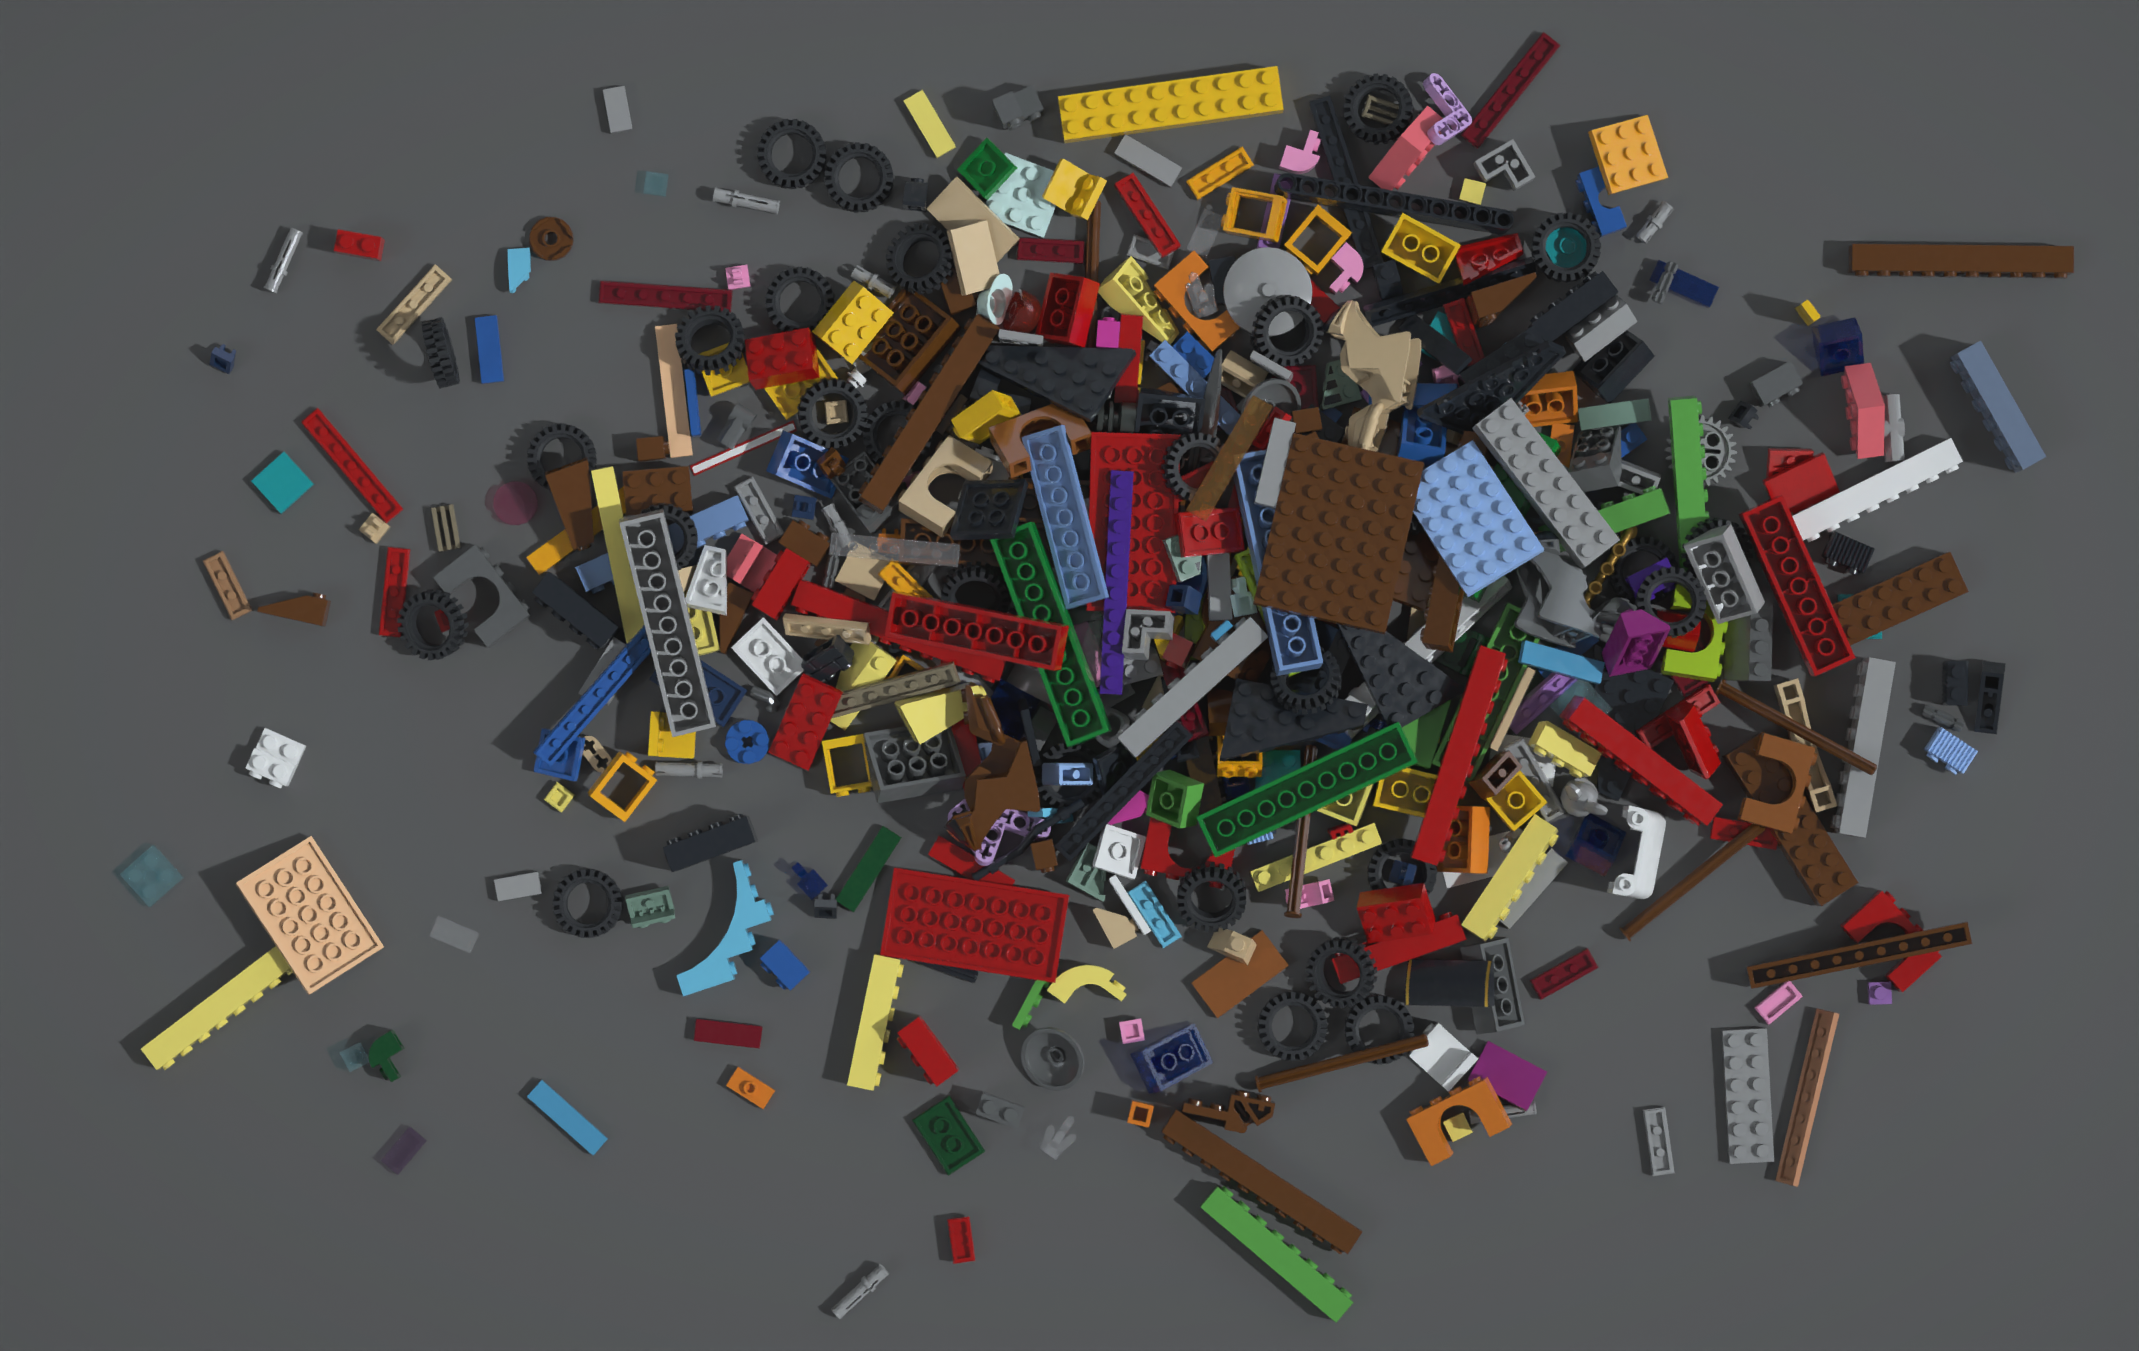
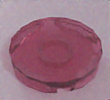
M515 481L501 486L497 490L493 502L496 515L501 521L509 525L527 523L534 517L538 506L536 494L531 487L522 482Z

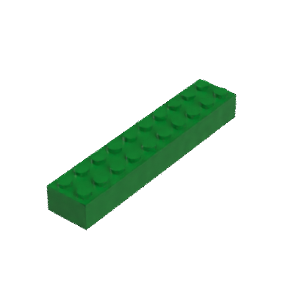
M1028 522L1018 526L1014 538L990 539L1018 616L1069 626L1061 670L1053 671L1038 668L1067 747H1072L1113 731L1070 615L1065 608L1061 591L1035 522Z
M1397 722L1196 818L1215 858L1413 766L1418 763V760L1400 722Z

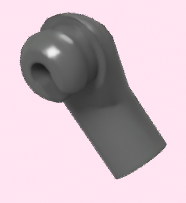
M757 686L752 688L751 696L767 702L766 711L775 714L778 707H780V702L770 691Z

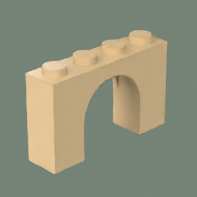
M950 435L944 441L941 440L938 443L935 454L925 460L922 471L913 476L907 490L904 489L898 497L900 512L941 537H944L952 526L955 511L936 500L928 490L930 483L939 475L947 473L960 475L968 481L987 480L993 472V462Z

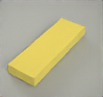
M923 90L904 100L906 107L936 158L956 148Z

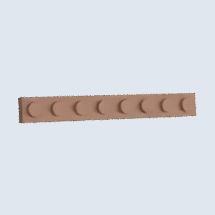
M1816 1009L1775 1180L1777 1182L1796 1187L1799 1185L1839 1018L1838 1013Z

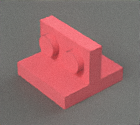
M741 534L727 557V576L755 592L757 588L761 589L763 586V578L767 571L774 568L776 564L774 560L777 554Z

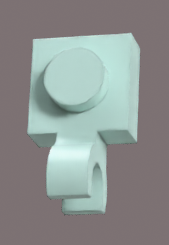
M1245 577L1231 579V588L1235 592L1234 595H1230L1234 617L1258 613L1256 605H1253L1254 599L1251 592H1247Z

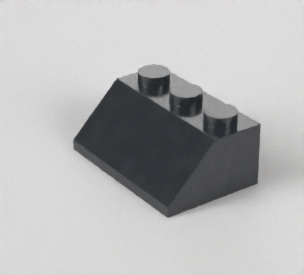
M1626 330L1586 362L1582 360L1572 371L1596 395L1610 404L1655 355L1644 341Z

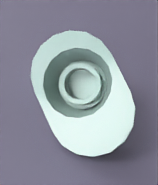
M999 274L994 279L991 288L982 291L977 298L976 315L979 314L985 319H990L995 325L1003 322L1011 300L1013 286L1008 275Z

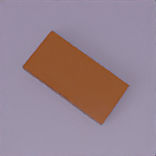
M1263 930L1251 938L1257 946L1248 965L1226 956L1191 982L1217 1018L1289 966Z

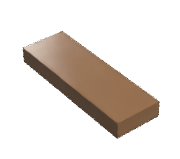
M224 551L203 560L231 620H235L253 611Z

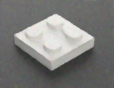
M1106 824L1101 831L1092 867L1128 879H1135L1146 837Z

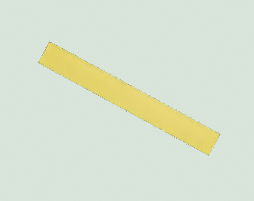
M610 466L591 470L626 643H628L644 625L619 524V520L624 518L614 468Z

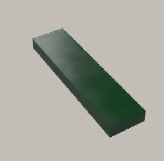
M882 826L836 898L838 903L855 912L902 837Z

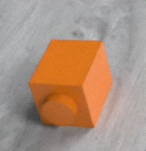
M1132 1100L1127 1123L1149 1128L1154 1105Z

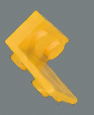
M1061 158L1042 198L1074 217L1088 220L1107 180L1088 174Z
M651 711L648 756L693 759L695 756L696 732L672 737L667 714Z

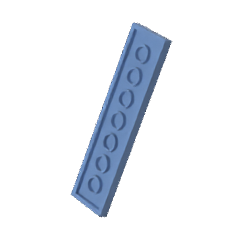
M1059 425L1022 437L1023 445L1030 456L1032 470L1030 472L1065 608L1071 609L1108 598L1109 595L1065 425Z

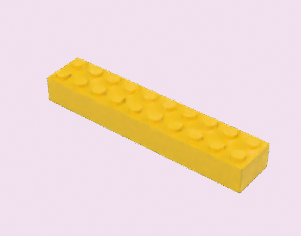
M1278 66L1058 96L1064 143L1281 114L1284 110Z

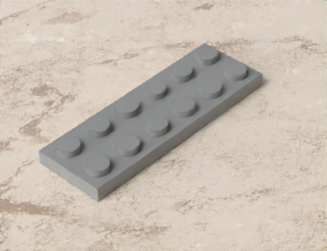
M1767 1028L1721 1030L1729 1164L1774 1162Z

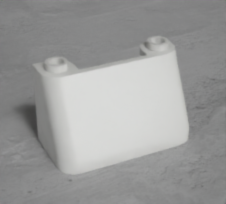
M1623 806L1621 817L1627 819V823L1631 827L1630 830L1641 832L1633 875L1625 873L1618 875L1614 882H1609L1607 893L1646 899L1652 895L1666 820L1661 813L1634 806Z

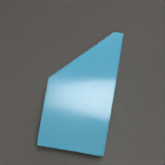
M530 248L508 249L509 291L514 293L523 281H527L530 278Z
M1040 808L1038 812H1027L1028 817L1048 818L1057 813L1058 809ZM1070 814L1071 817L1068 818V819H1066L1065 821L1060 820V821L1057 822V823L1060 824V823L1072 822V821H1073V814Z

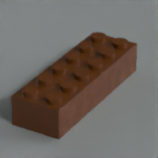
M1946 552L1836 602L1832 606L1851 646L1969 591L1951 552Z

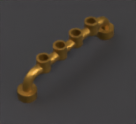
M1636 526L1620 531V541L1612 546L1611 554L1606 562L1600 565L1598 575L1594 581L1588 584V591L1584 598L1589 608L1594 596L1602 591V583L1607 575H1611L1614 572V564L1617 559L1625 554V547L1629 540L1637 535Z

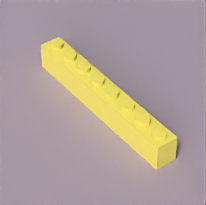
M275 946L142 1047V1052L156 1070L161 1068L167 1070L176 1063L173 1060L180 1054L182 1057L193 1050L191 1046L195 1042L199 1041V1043H202L211 1036L209 1033L215 1027L219 1030L228 1023V1017L232 1014L236 1017L246 1009L245 1004L249 1001L254 1003L264 996L262 991L268 987L273 989L282 982L279 978L286 973L290 976L293 974V971Z

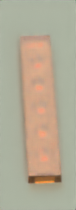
M1254 395L1252 396L1186 509L1189 513L1207 521L1272 410V405Z

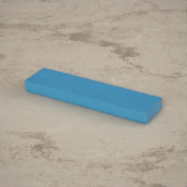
M1526 640L1522 641L1518 663L1594 684H1601L1605 663Z
M543 1080L527 1096L590 1154L594 1155L608 1140L602 1132Z

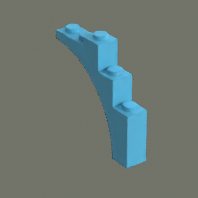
M743 860L733 863L737 880V900L729 929L719 946L705 960L692 969L676 975L683 996L734 980V975L738 973L734 961L730 962L729 958L754 950L752 945L756 944L753 933H748L747 928L772 920L771 916L774 915L771 903H766L765 899L756 902L755 898L759 897L755 884H750L748 876L752 875L748 863L744 864Z

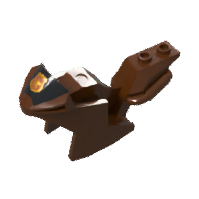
M966 683L965 689H961L962 702H967L968 710L963 711L964 725L969 724V730L972 734L992 742V748L989 755L965 778L964 797L970 811L952 816L944 828L957 841L973 851L982 850V842L985 836L1006 809L1038 812L1040 811V801L1026 737L1016 740L1005 735L991 698L988 695L974 696L970 684Z

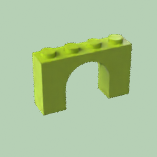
M1676 584V588L1672 589L1670 609L1690 612L1692 606L1690 594L1683 586ZM1707 600L1703 618L1710 628L1709 644L1704 650L1694 653L1666 649L1663 654L1661 674L1714 682L1717 677H1720L1722 664L1719 663L1720 655L1724 654L1725 642H1722L1723 633L1726 634L1728 621L1718 624Z

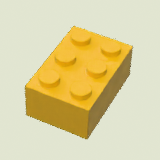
M853 281L812 332L843 359L853 364L894 312L866 288Z
M1409 768L1377 782L1372 806L1423 818L1437 775Z

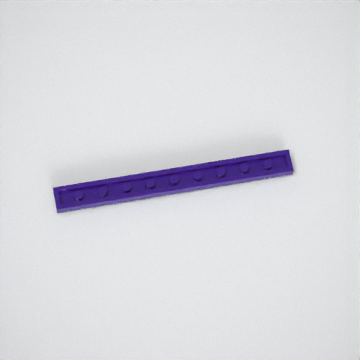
M1111 470L1105 572V584L1109 597L1104 599L1099 694L1122 695L1124 666L1122 647L1127 609L1134 473L1132 471Z

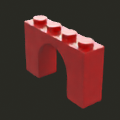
M1150 817L1140 868L1145 869L1144 874L1157 876V873L1161 872L1166 873V878L1179 880V876L1184 877L1187 871L1191 873L1192 868L1180 867L1171 859L1168 852V841L1172 825ZM1235 849L1215 858L1211 850V854L1205 862L1206 867H1210V862H1215V867H1219V864L1222 863L1224 864V869L1227 870L1229 866H1232ZM1207 881L1210 882L1209 887L1219 889L1223 887V884L1220 882Z
M1881 890L1876 892L1840 925L1855 943L1861 941L1876 926L1886 922L1898 925L1905 934L1923 930L1918 924L1914 926L1908 920L1911 916L1902 907L1898 909L1894 904L1895 898L1888 891L1884 893ZM1939 951L1903 958L1884 976L1899 992H1904L1942 956L1938 953Z

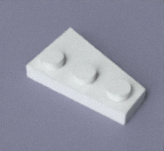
M704 545L685 598L688 608L727 616V552L725 549Z

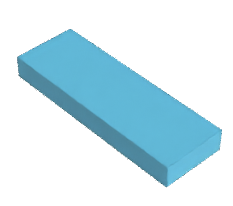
M1146 880L1127 892L1163 948L1182 937Z

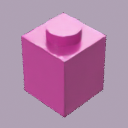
M1104 317L1103 320H1098L1096 348H1118L1120 322H1116L1115 318Z

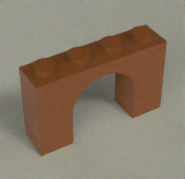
M1050 404L989 427L990 440L1009 476L1013 478L1032 471L1030 456L1023 445L1022 437L1059 425H1065L1072 455L1090 449L1091 432L1085 421L1054 404Z
M1762 733L1755 755L1780 762L1786 766L1792 776V790L1789 796L1778 804H1768L1750 798H1743L1737 819L1787 834H1792L1793 830L1796 831L1800 821L1797 814L1799 809L1803 808L1806 799L1803 796L1804 789L1809 787L1812 777L1809 774L1810 767L1814 766L1817 760L1816 748Z

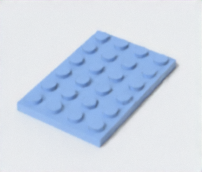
M1473 440L1422 471L1413 514L1467 597H1470L1544 552L1543 546Z

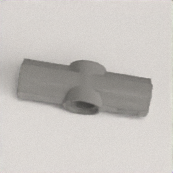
M1882 395L1885 404V462L1904 461L1903 437L1905 436L1904 419L1901 418L1900 395Z

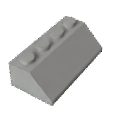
M1731 524L1711 529L1684 544L1696 576L1700 580V585L1705 589L1704 594L1718 624L1759 612L1765 601Z

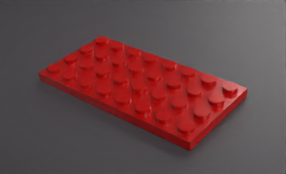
M1091 432L1089 522L1104 580L1111 470L1134 472L1127 609L1170 611L1171 613H1176L1165 606L1169 586L1176 585V576L1163 540L1178 534L1175 514L1178 513L1179 498L1178 495H1173L1171 493L1172 489L1167 488L1165 485L1167 480L1162 477L1165 471L1161 469V464H1165V460H1162L1163 455L1168 453L1166 451L1167 447L1172 446V442L1179 439L1180 435ZM1104 599L1086 604V611L1104 610Z
M894 868L880 956L1056 983L1070 895Z

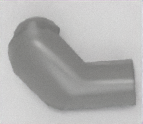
M1519 827L1505 835L1499 841V849L1504 853H1509L1522 834V829Z

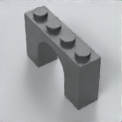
M474 545L433 578L444 592L450 594L474 578H487L496 585L500 595L499 606L491 617L474 629L484 644L490 648L532 616L529 613L531 607L524 599L519 600L515 595L518 592L510 581L505 582L502 578L504 572L497 564H491L488 560L491 556L483 546L479 548L477 545Z

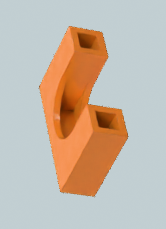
M1192 251L1154 284L1156 290L1153 293L1161 302L1165 300L1171 306L1168 308L1170 313L1176 319L1180 317L1185 323L1182 325L1184 329L1191 335L1194 333L1199 339L1198 342L1212 354L1241 327L1232 320L1227 310L1211 320L1196 318L1188 311L1184 300L1185 292L1191 283L1208 270V265L1195 251Z
M1478 1076L1468 1082L1469 1086L1463 1089L1461 1086H1458L1449 1091V1096L1443 1099L1441 1096H1438L1429 1101V1106L1425 1108L1418 1106L1409 1111L1411 1115L1406 1120L1431 1166L1451 1157L1453 1154L1441 1129L1442 1114L1449 1107L1463 1105L1474 1110L1483 1123L1489 1137L1512 1125L1488 1077L1481 1079Z

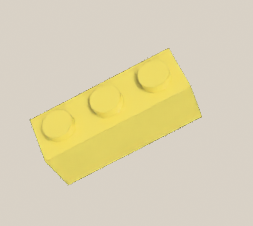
M1549 721L1538 723L1528 743V746L1534 749L1533 752L1541 757L1547 756L1552 759V764L1560 768H1567L1572 776L1579 779L1591 776L1601 756L1596 749Z

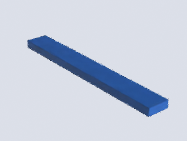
M645 625L641 627L533 751L549 767L555 763L651 653Z

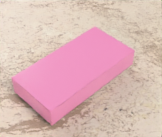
M1791 981L1782 983L1754 1008L1769 1025L1803 996Z

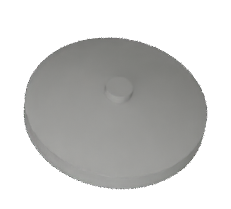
M1266 247L1245 253L1235 261L1225 278L1223 287L1225 307L1232 320L1243 330L1251 334L1252 330H1254V326H1252L1253 321L1257 320L1255 315L1257 312H1261L1262 309L1260 307L1263 304L1265 306L1269 304L1268 300H1275L1280 295L1282 297L1291 295L1292 297H1300L1311 304L1312 284L1307 270L1295 256L1281 249ZM1295 311L1279 313L1271 321L1268 332L1269 337L1278 336L1292 330L1304 317Z

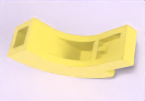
M1096 965L1072 967L1061 973L1056 978V983H1052L1047 989L1049 993L1064 1004L1077 988L1086 984L1099 985L1120 1001L1127 995L1124 992L1126 987L1116 980L1113 983L1109 981L1114 975L1113 972Z

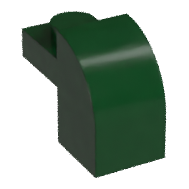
M394 1030L379 1037L374 1041L369 1050L371 1068L380 1064L382 1068L379 1070L385 1080L389 1079L390 1082H394L401 1077L390 1058L405 1049Z

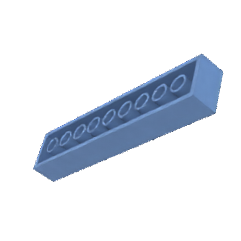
M1266 450L1233 455L1231 459L1233 461L1231 468L1257 585L1275 513L1273 508L1254 504ZM1262 607L1276 676L1320 668L1323 664V658L1314 618Z

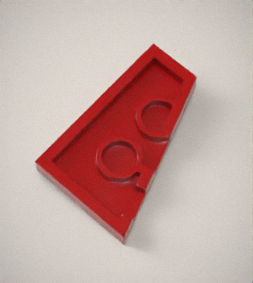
M1518 233L1460 246L1455 259L1463 285L1522 256L1523 248Z

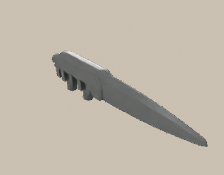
M1218 349L1203 396L1206 400L1202 433L1210 434L1213 438H1216L1219 417L1222 349ZM1201 447L1197 469L1214 461L1212 455ZM1194 502L1193 511H1200L1202 502Z

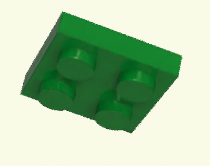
M986 138L957 170L988 200L1018 167L989 138Z

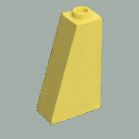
M968 682L974 696L987 695L981 685L978 686L973 682ZM966 683L902 699L894 703L915 742L922 744L964 719L963 711L968 710L967 702H962L961 689H965Z

